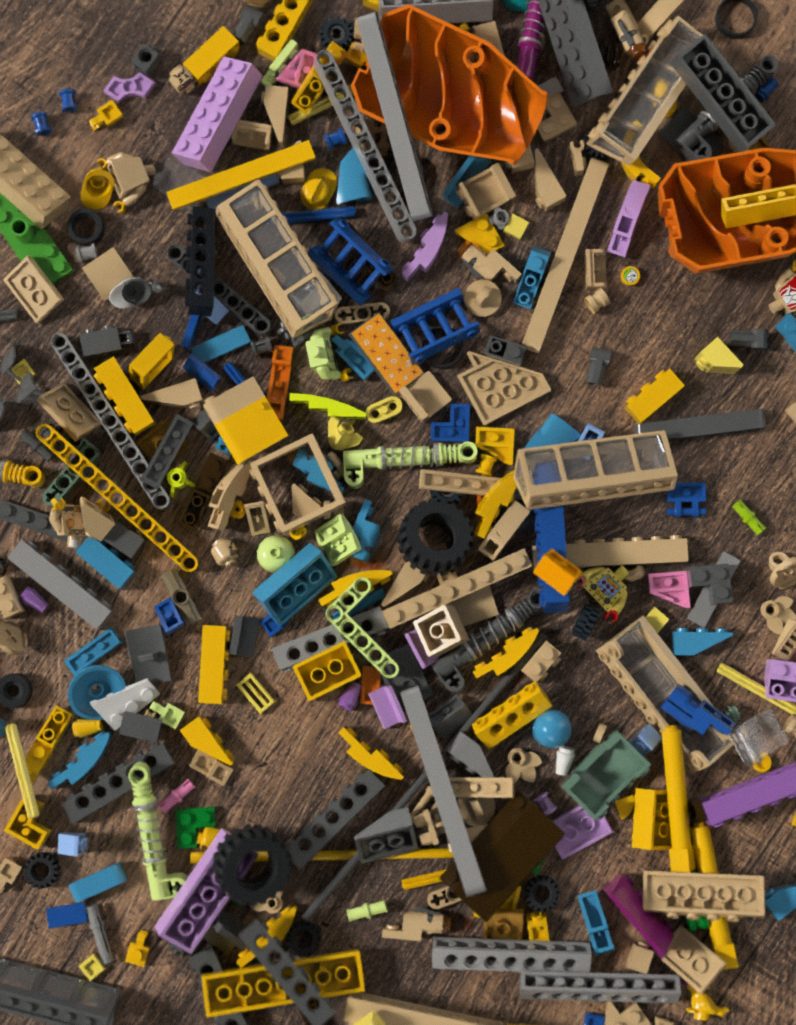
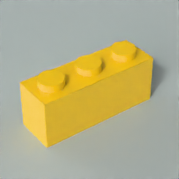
M222 26L183 63V66L192 73L199 85L207 83L218 68L223 56L233 58L239 53V41Z
M668 369L666 372L664 370L660 371L655 376L656 380L652 384L647 382L640 389L642 392L638 396L633 394L626 400L627 405L624 409L637 424L644 422L685 386L671 369Z

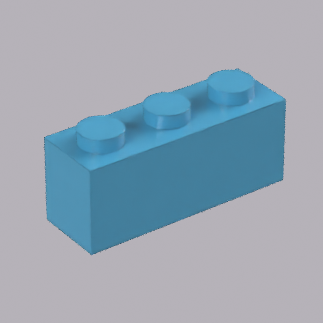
M87 537L75 553L114 586L122 590L137 573L133 570L135 566L127 559L125 561L119 558L120 553L113 547L108 549L104 545L106 541L103 539L99 541L96 538L91 539Z

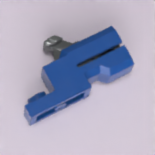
M680 684L676 686L661 707V709L681 723V732L686 738L692 736L691 730L693 729L703 735L711 724L718 732L728 736L736 724L707 701L703 700L701 704L693 699L692 693Z

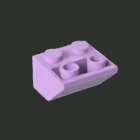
M766 659L764 676L766 698L796 702L795 662Z

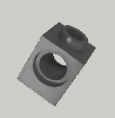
M143 43L131 60L133 68L149 78L161 62V57L158 49ZM147 56L152 57L148 62L143 61Z

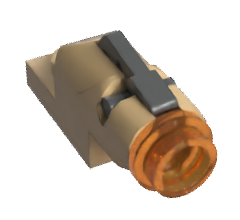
M614 0L605 6L611 16L610 20L628 55L632 56L633 59L640 57L646 52L645 44L639 32L640 28L626 1Z
M466 240L457 250L463 263L477 279L484 278L492 282L501 271L503 272V277L509 282L513 281L516 284L521 278L522 274L494 249L486 255L485 251Z
M417 906L414 911L404 913L402 929L399 928V925L387 924V927H383L382 937L421 941L422 932H425V934L449 933L451 917H447L446 914H441V912Z

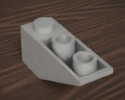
M459 732L447 749L451 753L449 757L458 764L460 761L466 764L464 769L472 775L478 773L481 778H495L480 745L462 732Z

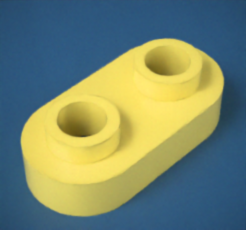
M395 396L385 398L368 406L366 417L369 422L374 424L385 421L400 414L402 402ZM395 404L397 407L395 410H391L389 406ZM374 411L379 412V416L373 417L372 413Z

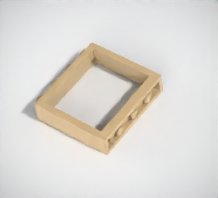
M313 433L250 463L252 468L249 470L253 480H258L260 486L257 489L261 497L265 496L268 502L265 506L269 514H273L276 519L273 523L277 531H281L284 535L347 505ZM309 444L336 501L285 525L259 467Z

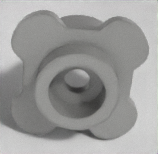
M496 207L494 214L489 217V222L497 225L498 229L503 230L505 224L510 219V215L507 211Z

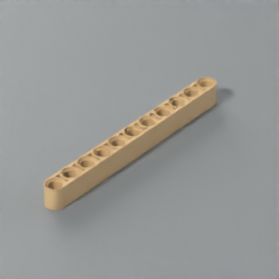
M591 157L522 345L526 346L527 350L539 354L609 163Z

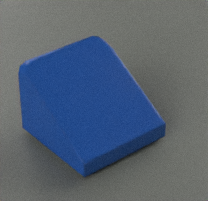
M270 615L260 621L270 637L289 625L287 620L282 626H279Z

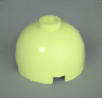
M271 535L265 538L257 549L259 564L271 573H275L295 556V549L292 543L280 535Z

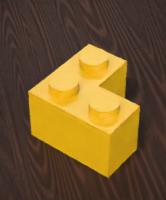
M23 797L4 829L8 834L36 850L43 848L52 830L36 822L38 817L28 818ZM36 799L40 814L45 804Z

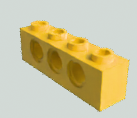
M283 0L281 5L278 4L274 11L275 16L266 24V32L257 40L258 54L274 61L289 41L292 40L313 0ZM292 4L297 6L293 10L288 8ZM283 20L288 21V24L284 26L279 23ZM274 36L279 37V40L275 42L270 39Z
M534 681L517 694L509 697L501 705L493 708L491 712L477 719L472 726L476 736L489 750L551 708L552 704L546 693Z

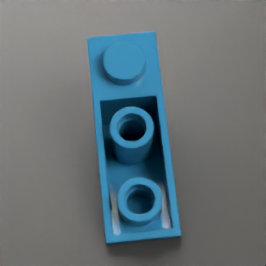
M533 246L513 300L514 304L531 309L551 254L550 251Z
M677 628V632H672V653L674 655H696L733 636V632H727V629H716V632H708V628H696V632H689V628Z

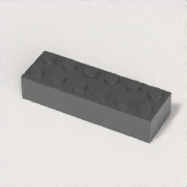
M538 0L573 108L590 104L613 93L584 1Z
M706 34L702 35L670 62L675 71L739 152L748 149L776 125Z

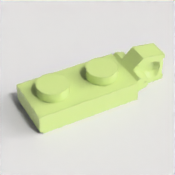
M290 40L270 65L268 72L260 80L264 86H274L277 76L299 52L296 41Z

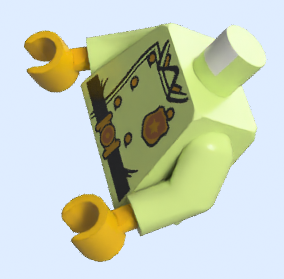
M338 323L330 326V328L325 327L314 330L310 336V341L306 342L311 369L319 374L320 378L325 380H339L340 378L342 382H347L353 377L347 374L352 371L351 368L341 372L338 371L331 335L336 336L344 333V331H338V326L342 324Z

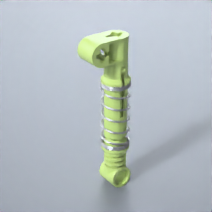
M468 441L458 444V446L453 444V447H451V444L446 447V445L437 442L434 443L432 449H429V446L424 443L423 446L414 444L413 447H406L404 444L403 447L398 448L393 445L392 448L379 446L377 449L343 451L344 479L349 488L359 489L364 484V468L386 470L389 467L391 470L392 467L399 466L401 469L402 466L412 468L413 465H419L422 468L423 465L433 467V463L438 467L447 464V461L449 463H452V461L457 463L456 461H459V463L471 464L477 459L478 450L474 443ZM470 449L473 451V455L466 457L463 455V451ZM347 469H361L355 471L357 476L356 482H352V471H347Z
M137 762L129 772V780L133 786V795H135L132 806L134 810L139 811L134 818L138 821V826L136 827L140 831L138 840L142 842L140 850L144 853L141 859L143 865L146 866L152 900L174 898L181 888L176 882L183 886L188 876L182 872L167 874L165 865L167 854L163 852L166 850L162 848L161 841L164 838L160 836L162 828H159L158 820L160 818L156 814L158 807H153L157 804V799L152 793V788H150L152 787L150 783V768L144 762ZM135 770H142L144 777H137ZM168 881H171V885L174 886L172 891H170Z

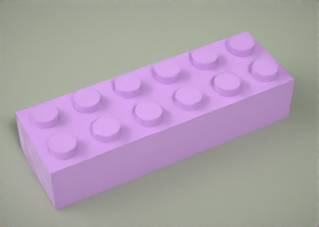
M223 56L172 151V154L183 165L212 172L262 78V74L252 63Z
M221 828L155 925V929L160 937L192 954L229 899L228 895L224 893L216 881L212 864L215 863L213 855L219 851L216 848L219 842L223 843L225 841L223 837L227 833L229 836L231 835L230 832ZM257 851L246 854L239 861L236 869V876L242 879L259 855Z

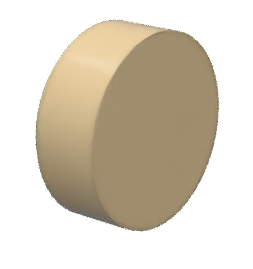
M599 723L593 741L600 744L607 725Z

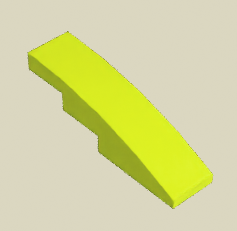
M290 393L291 403L309 404V411L328 412V419L333 415L337 419L366 420L365 412L348 404L310 394Z

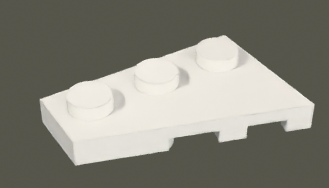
M146 678L125 687L124 690L114 694L113 692L107 694V697L90 701V705L115 731L121 726L125 711L138 713L159 696L160 693Z

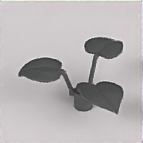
M12 344L4 355L1 363V373L4 375L8 373L21 383L16 399L3 400L0 397V422L4 416L7 403L28 404L31 402L40 405L36 400L45 393L36 387L31 373H26L23 379H21L12 372L11 367L14 365L16 358L15 344Z

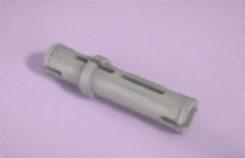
M98 904L90 905L85 908L90 921L89 927L93 931L102 965L113 962L114 958L105 932V922L101 918Z

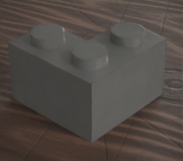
M728 563L689 567L686 569L689 588L708 586L710 605L733 602Z

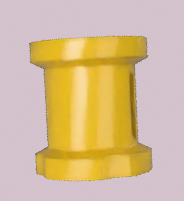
M481 454L480 457L482 459L479 468L475 472L482 476L491 477V471L497 459Z

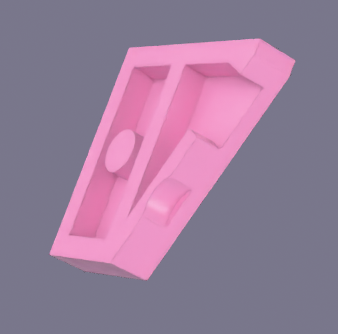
M301 49L277 76L276 81L299 89L313 67L317 54Z
M687 571L648 574L650 594L684 608H690Z

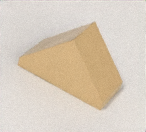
M264 501L244 504L252 536L271 532L266 503Z

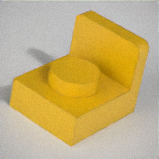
M545 911L526 913L529 940L549 941Z

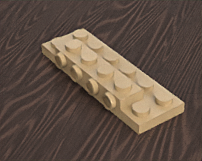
M643 871V911L663 913V915H667L668 919H678L680 915L687 916L689 920H698L699 916L707 917L709 921H718L719 917L727 918V921L738 922L739 918L764 917V876Z

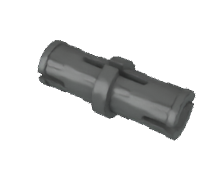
M27 428L19 435L18 438L31 447V451L43 457L46 462H49L55 456V453Z

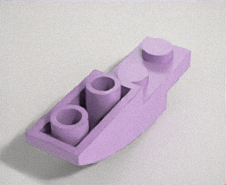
M632 180L614 226L607 252L626 258L651 185Z
M446 211L442 215L438 214L432 222L434 225L430 229L426 228L420 237L422 238L421 245L424 248L420 247L414 254L415 259L411 263L408 261L402 268V278L407 282L420 268L427 272L435 261L446 234L448 219Z

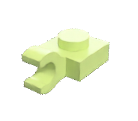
M153 701L150 706L151 710L161 714L159 719L163 723L174 729L177 728L185 714V711L170 703L164 707Z

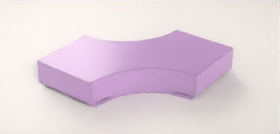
M141 72L129 79H120L114 76L103 92L118 103L130 96H139L146 99L156 83Z

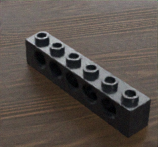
M193 206L191 214L188 213L187 225H190V230L187 229L186 241H190V246L186 248V257H189V262H186V274H189V279L186 278L185 290H188V295L185 296V307H188V315L211 317L214 307L215 209Z

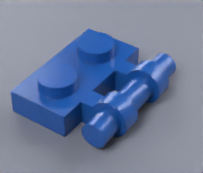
M706 482L676 483L674 490L666 491L667 503L674 502V508H667V516L681 518V516L698 517V515H706V508H699L698 502H706ZM681 502H691L692 507L681 508Z

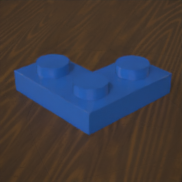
M451 404L450 422H431L430 442H469L470 404Z

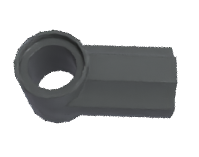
M249 5L244 8L240 17L241 20L232 34L240 44H247L255 29L261 26L265 13Z
M730 330L729 347L750 348V350L755 351L767 350L768 330Z
M598 347L592 348L589 359L590 366L586 378L587 384L602 386L612 351Z

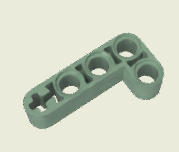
M68 435L66 440L72 444L73 439ZM82 437L80 444L75 448L85 457L89 450H94L95 455L89 460L96 465L101 456L100 451ZM78 454L70 461L71 464L79 463L80 457ZM67 465L43 493L44 503L53 507L51 495L55 496L57 502L60 501V497L65 501L83 479L78 474H75ZM87 467L84 470L85 476L90 472L92 467ZM64 479H69L70 481L67 488H62L61 486ZM58 488V489L61 490L63 493L61 494V493H59V491H57V490H55V489Z

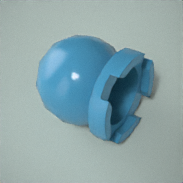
M548 709L534 719L531 730L534 739L546 748L555 749L562 747L568 742L572 733V726L569 718L559 710Z

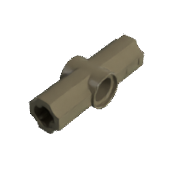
M174 568L161 575L187 627L201 621L202 617L177 569ZM184 592L186 600L180 603L177 600V596L179 593Z

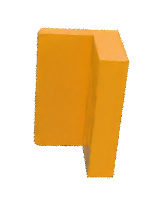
M551 548L543 555L533 573L559 593L566 595L573 583L581 577L583 571Z

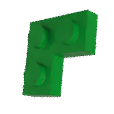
M215 806L175 809L178 849L198 847L197 828L216 826Z

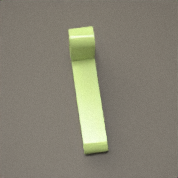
M364 577L358 578L328 607L326 617L386 678H394L399 672L396 662L348 615L371 591L370 581ZM361 581L368 584V589L365 592H360L357 589V585ZM347 595L354 597V603L350 606L345 605L343 602L344 597ZM332 609L340 611V617L336 620L330 618L329 614ZM348 622L354 625L353 632L349 634L343 630V626ZM360 636H365L368 639L367 646L359 647L357 639ZM379 650L382 653V658L379 661H373L371 659L372 651ZM387 664H393L396 667L393 675L385 673L384 668Z

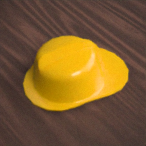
M102 167L92 169L85 176L81 190V201L88 209L100 210L111 199L114 178L112 174L103 170Z
M318 168L312 171L300 194L301 201L306 208L321 210L329 203L337 186L335 174L326 168Z

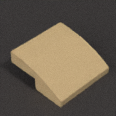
M114 247L82 267L105 302L109 300L110 292L125 279L133 278V275Z

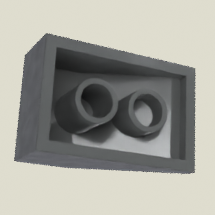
M408 807L386 813L354 836L361 864L418 849Z

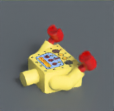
M623 565L615 572L609 567L589 568L577 580L579 586L575 589L583 586L608 612L604 619L611 616L613 618L611 624H613L625 607L628 593L626 590L627 586L622 580L630 573Z

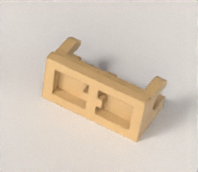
M239 120L232 133V144L269 151L273 134L272 125Z
M604 249L585 250L586 290H597L599 288L607 290L606 253Z

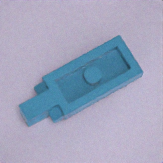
M338 335L331 339L332 343L337 347L335 352L364 381L375 371L352 341L348 339L343 341Z

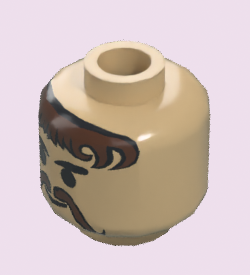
M180 64L169 73V82L178 93L186 91L188 94L196 88L194 84L197 80L185 66Z

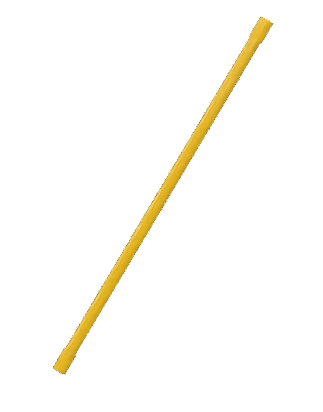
M448 848L417 849L382 859L454 858L452 852H449ZM321 850L311 861L350 860L357 850ZM266 851L257 852L259 855L254 862L268 861V853ZM191 852V864H197L205 852Z

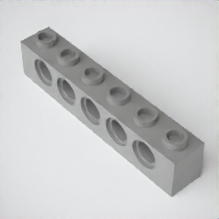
M380 606L351 617L360 627L364 621L372 622V629L366 632L369 636L374 634L375 637L385 634V629H388ZM348 622L343 626V630L349 627L354 629V625ZM330 625L271 649L279 670L284 669L285 672L293 670V665L343 641L346 642L349 648L351 642L334 625ZM332 634L336 637V643L329 646L326 643V637ZM360 636L357 639V644L365 642L368 639L365 636ZM314 641L318 644V650L311 653L308 650V644ZM292 649L300 651V657L297 660H293L290 657Z

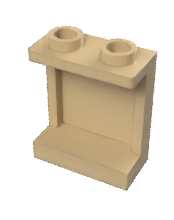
M499 163L492 165L489 169L464 182H460L456 186V194L460 200L464 201L466 205L465 211L469 217L472 216L473 220L516 197Z

